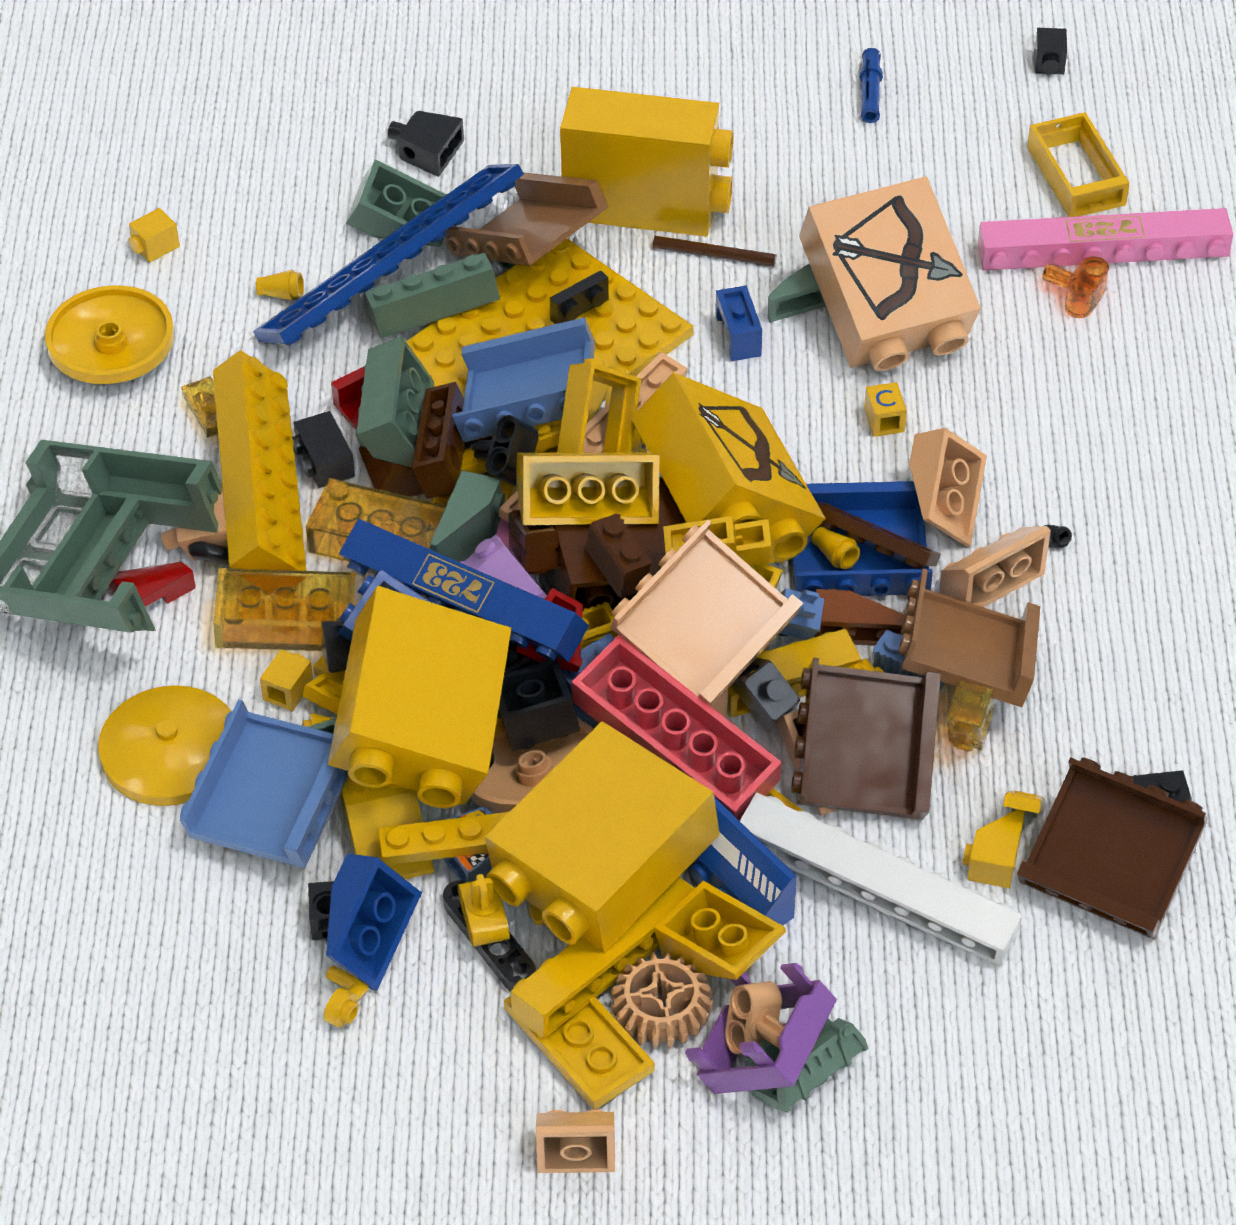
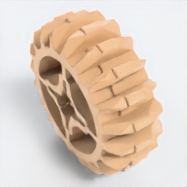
M653 952L649 961H645L638 956L636 966L626 964L624 974H618L615 980L616 986L613 987L611 992L613 1000L612 1013L616 1016L619 1024L625 1028L631 1037L637 1035L640 1046L649 1040L652 1041L655 1050L660 1042H666L671 1049L674 1045V1040H679L685 1045L688 1041V1034L698 1037L700 1026H706L709 1014L712 1011V989L707 984L705 974L696 973L693 963L685 966L683 956L676 961L672 960L669 952L664 956V959H657ZM662 1001L666 1002V1007L663 1006Z

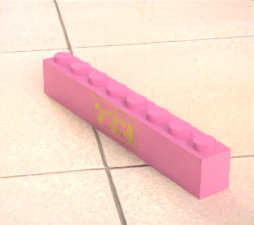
M1227 208L980 222L977 245L983 271L1230 256L1233 230Z

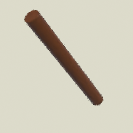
M656 235L653 240V248L775 266L777 254Z

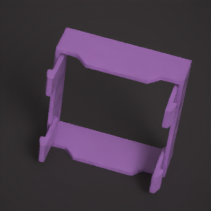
M797 963L781 965L780 969L793 982L777 985L782 997L781 1009H794L779 1036L780 1053L775 1063L755 1041L741 1042L739 1047L742 1054L749 1056L757 1066L731 1068L737 1054L732 1053L726 1044L725 1028L729 1005H724L703 1044V1050L701 1047L687 1048L685 1051L688 1060L695 1062L700 1067L696 1075L714 1094L794 1086L837 1001L836 997L821 980L810 981L802 972L803 967ZM746 972L737 980L730 979L735 986L751 984L748 979L749 975Z

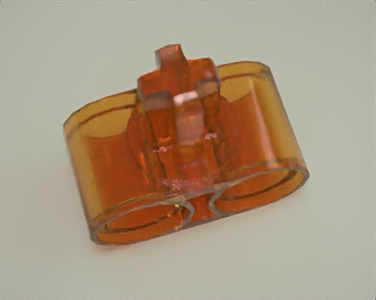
M1092 256L1085 258L1073 273L1047 264L1043 271L1042 279L1066 288L1065 311L1072 317L1085 318L1093 312L1105 294L1109 264L1101 257Z

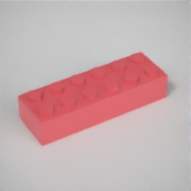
M620 635L571 682L573 703L597 722L603 721L713 791L714 797L739 821L756 792L766 796L780 781L782 762Z

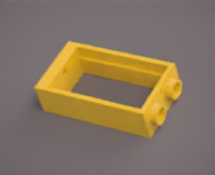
M1086 112L1030 125L1027 148L1068 217L1084 216L1126 206L1130 183ZM1079 141L1102 180L1072 187L1049 148Z
M587 358L584 359V363L569 365L557 453H583L593 381L612 386L603 452H631L635 429L631 418L637 412L641 378L628 374L629 370L623 367L603 366L604 362L598 359Z

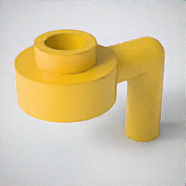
M332 965L326 973V979L342 987L338 988L330 997L324 1011V1020L341 1028L346 1023H352L359 1011L357 1001L368 991V985L362 983L350 973Z

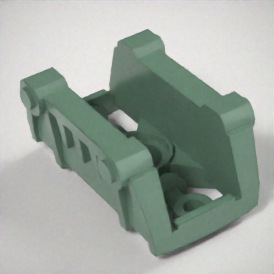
M828 1018L794 1086L772 1088L768 1092L766 1091L768 1089L751 1090V1093L765 1104L788 1113L791 1111V1106L801 1098L802 1100H807L810 1091L825 1083L834 1072L844 1067H849L852 1064L851 1059L861 1051L866 1052L869 1049L866 1039L854 1024L841 1018H837L832 1022ZM764 1039L758 1045L775 1063L780 1049ZM744 1056L745 1067L757 1066L749 1056Z

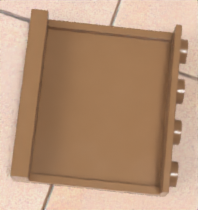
M923 569L918 581L912 579L906 597L908 599L904 611V617L906 618L902 626L901 635L903 636L898 648V653L903 655L901 669L922 676L926 672L940 673L941 682L1023 707L1034 681L1041 606L1028 602L1021 619L925 589L928 570Z

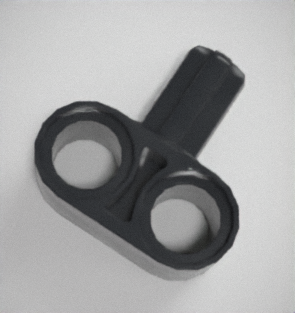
M506 415L497 422L492 440H479L477 444L472 445L471 450L474 451L476 459L486 460L485 466L489 474L500 478L510 485L517 486V453H535L539 436L538 431L535 427L512 415Z

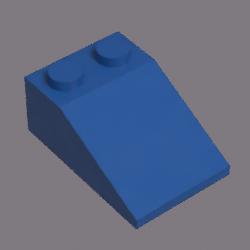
M347 854L332 884L326 956L359 981L368 985L371 990L377 991L422 892L378 857Z

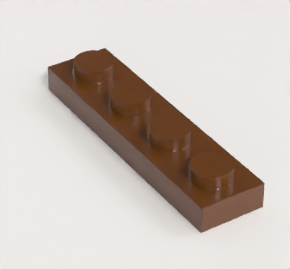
M817 502L826 518L820 526L834 531L836 527L847 531L846 537L852 538L859 543H864L865 540L876 544L875 550L893 557L895 553L906 557L904 563L917 569H923L924 566H937L941 553L826 502Z

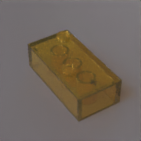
M329 478L305 526L309 553L346 561L339 555V552L358 518L430 549V542L447 505Z
M219 568L213 620L215 648L322 651V622L339 621L338 619L349 603L356 606V572Z

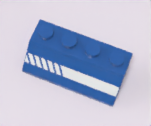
M715 798L720 835L687 868L691 877L698 885L705 881L782 926L794 918L797 876Z

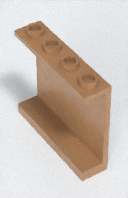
M523 172L524 175L515 180L516 185L514 186L520 200L480 229L449 227L445 230L447 233L445 235L446 245L452 254L456 256L468 257L485 253L488 260L530 266L606 210L608 205L597 180Z

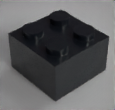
M557 658L554 661L548 660L504 674L498 711L512 752L531 748L536 744L556 738H563L569 734L581 731L573 700Z

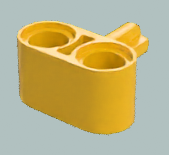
M479 874L476 876V881L458 884L460 904L472 947L510 939L502 900L493 891L492 879L484 878L483 874Z

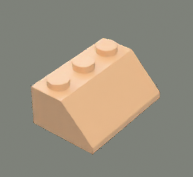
M1047 526L1021 527L1012 533L1002 535L997 541L984 548L976 549L971 555L960 561L948 564L941 570L939 592L985 607L1045 574L1051 530Z

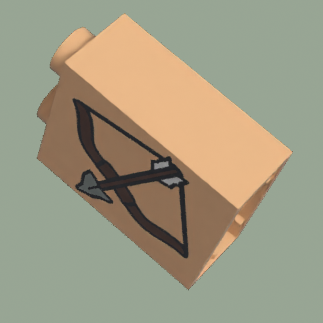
M927 176L808 207L799 238L850 368L872 363L875 371H886L906 362L910 357L909 352L931 347L933 354L946 355L961 349L969 342L968 335L981 307Z

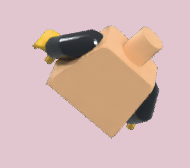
M223 485L221 495L218 494V500L214 504V514L218 521V533L174 527L161 533L162 542L168 551L181 547L191 560L212 561L229 565Z

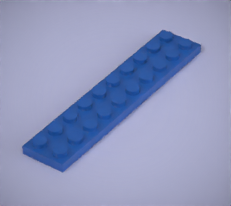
M494 164L483 168L255 329L253 333L258 342L272 343L273 345H291L300 340L303 331L309 327L314 328L321 325L327 320L326 315L333 310L338 311L349 305L352 296L375 286L374 281L380 276H388L399 269L398 264L404 259L408 260L418 256L423 251L422 247L425 244L440 240L447 234L445 230L452 225L457 226L470 218V212L476 208L482 209L493 202L492 197L497 193H504L512 189L516 185L515 180L524 175L519 164Z

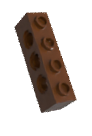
M457 382L425 389L412 469L426 499L451 494L461 474L465 442H463L452 418L453 414L463 411L464 398Z

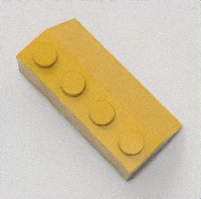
M652 452L517 453V492L522 525H586L616 513L621 515L620 519H624V524H659L660 455Z

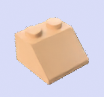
M592 1109L586 1112L551 1110L547 1113H537L536 1151L538 1173L615 1172L614 1112Z

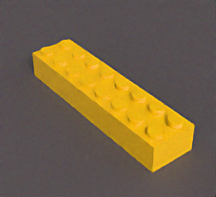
M239 350L213 370L229 567L279 595L307 575L288 384L282 374L272 371L263 365L259 359Z

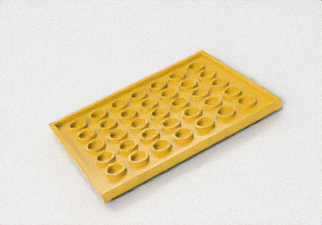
M565 239L532 265L515 264L498 276L496 282L500 300L434 321L406 342L434 380V387L457 382L464 398L468 368L461 355L462 347L555 325L550 320V297L600 270L609 279V300L583 313L576 319L586 318L595 340L594 359L603 361V366L608 368L612 366L623 367L629 370L628 374L637 376L661 352L667 355L693 336L694 326L569 239ZM492 436L473 441L477 443L479 440H492Z

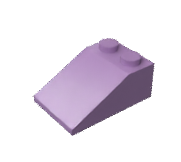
M497 534L491 539L488 538L482 541L476 547L475 553L467 560L460 561L462 564L543 599L547 597L531 574L524 569L522 563H520L514 553Z

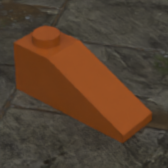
M816 589L819 597L824 598L820 631L814 637L821 636L827 632L846 629L854 645L875 646L886 630L901 635L902 626L906 618L903 613L852 591Z

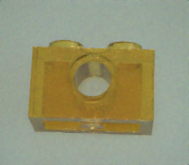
M961 680L958 681L946 718L948 741L953 742L956 748L964 751H973V749L983 751L995 713L993 689Z

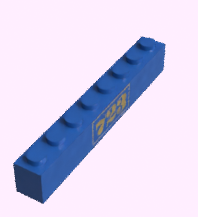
M359 518L339 552V555L349 562L347 568L362 577L369 573L375 578L381 569L431 603L511 627L510 641L524 649L531 645L537 648L536 652L550 661H554L558 657L569 662L589 627L577 613Z

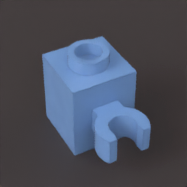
M785 588L781 592L783 596L788 599L793 594L803 605L798 614L780 634L803 640L810 639L820 631L824 598H820L819 593L804 590L803 592H798Z

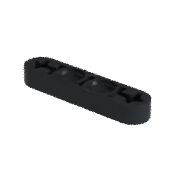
M456 880L449 883L443 891L444 908L471 943L460 900H453V897H459L458 884L468 882ZM509 932L510 939L480 945L474 948L502 984L511 992L516 983L522 979L519 975L513 977V967L511 964L514 962V967L520 974L526 973V977L523 979H527L536 972V966ZM497 943L506 944L510 948L503 955H494L489 949Z

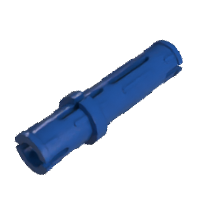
M867 48L862 53V68L859 72V78L862 82L860 116L866 123H875L880 118V82L883 79V71L880 68V51L876 48Z

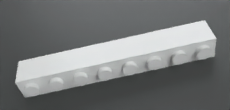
M756 792L740 820L788 868L998 966H1001L1019 931L1022 914L1016 912L1012 906L1002 902L996 903L983 897L974 888H963L952 883L939 872H928L916 866L913 861L906 857H896L889 854L874 842H863L852 837L845 829L826 825L806 811L798 812L789 808L776 797L763 796Z

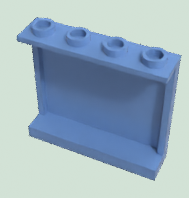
M585 317L462 347L461 355L468 368L463 411L453 414L452 418L463 442L493 436L497 422L506 415H512L531 426L562 420L569 365L584 363V359L587 358L594 359L595 340Z
M238 699L233 711H230L225 718L224 729L219 740L215 741L211 747L210 758L204 770L197 775L195 789L189 801H186L181 808L180 822L189 838L305 869L348 777V771L328 765L333 733L248 712L243 700Z

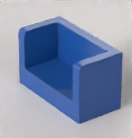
M747 285L716 290L715 316L717 321L724 322L728 333L731 361L762 356V327Z

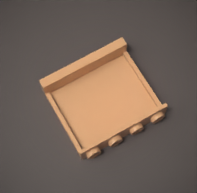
M707 519L700 528L695 524L682 538L685 544L677 552L673 549L667 552L658 564L662 568L654 576L648 573L635 587L638 593L630 601L624 598L614 608L611 614L615 617L610 628L708 705L712 706L798 614L803 603L793 594L788 599L709 530L712 522Z

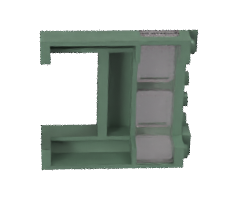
M41 439L25 462L31 474V478L26 484L30 497L0 540V613L129 633L144 630L156 631L134 583L122 581L110 601H102L100 599L148 524L218 533V521L214 514V504L218 500V494L221 495L222 484L212 461Z

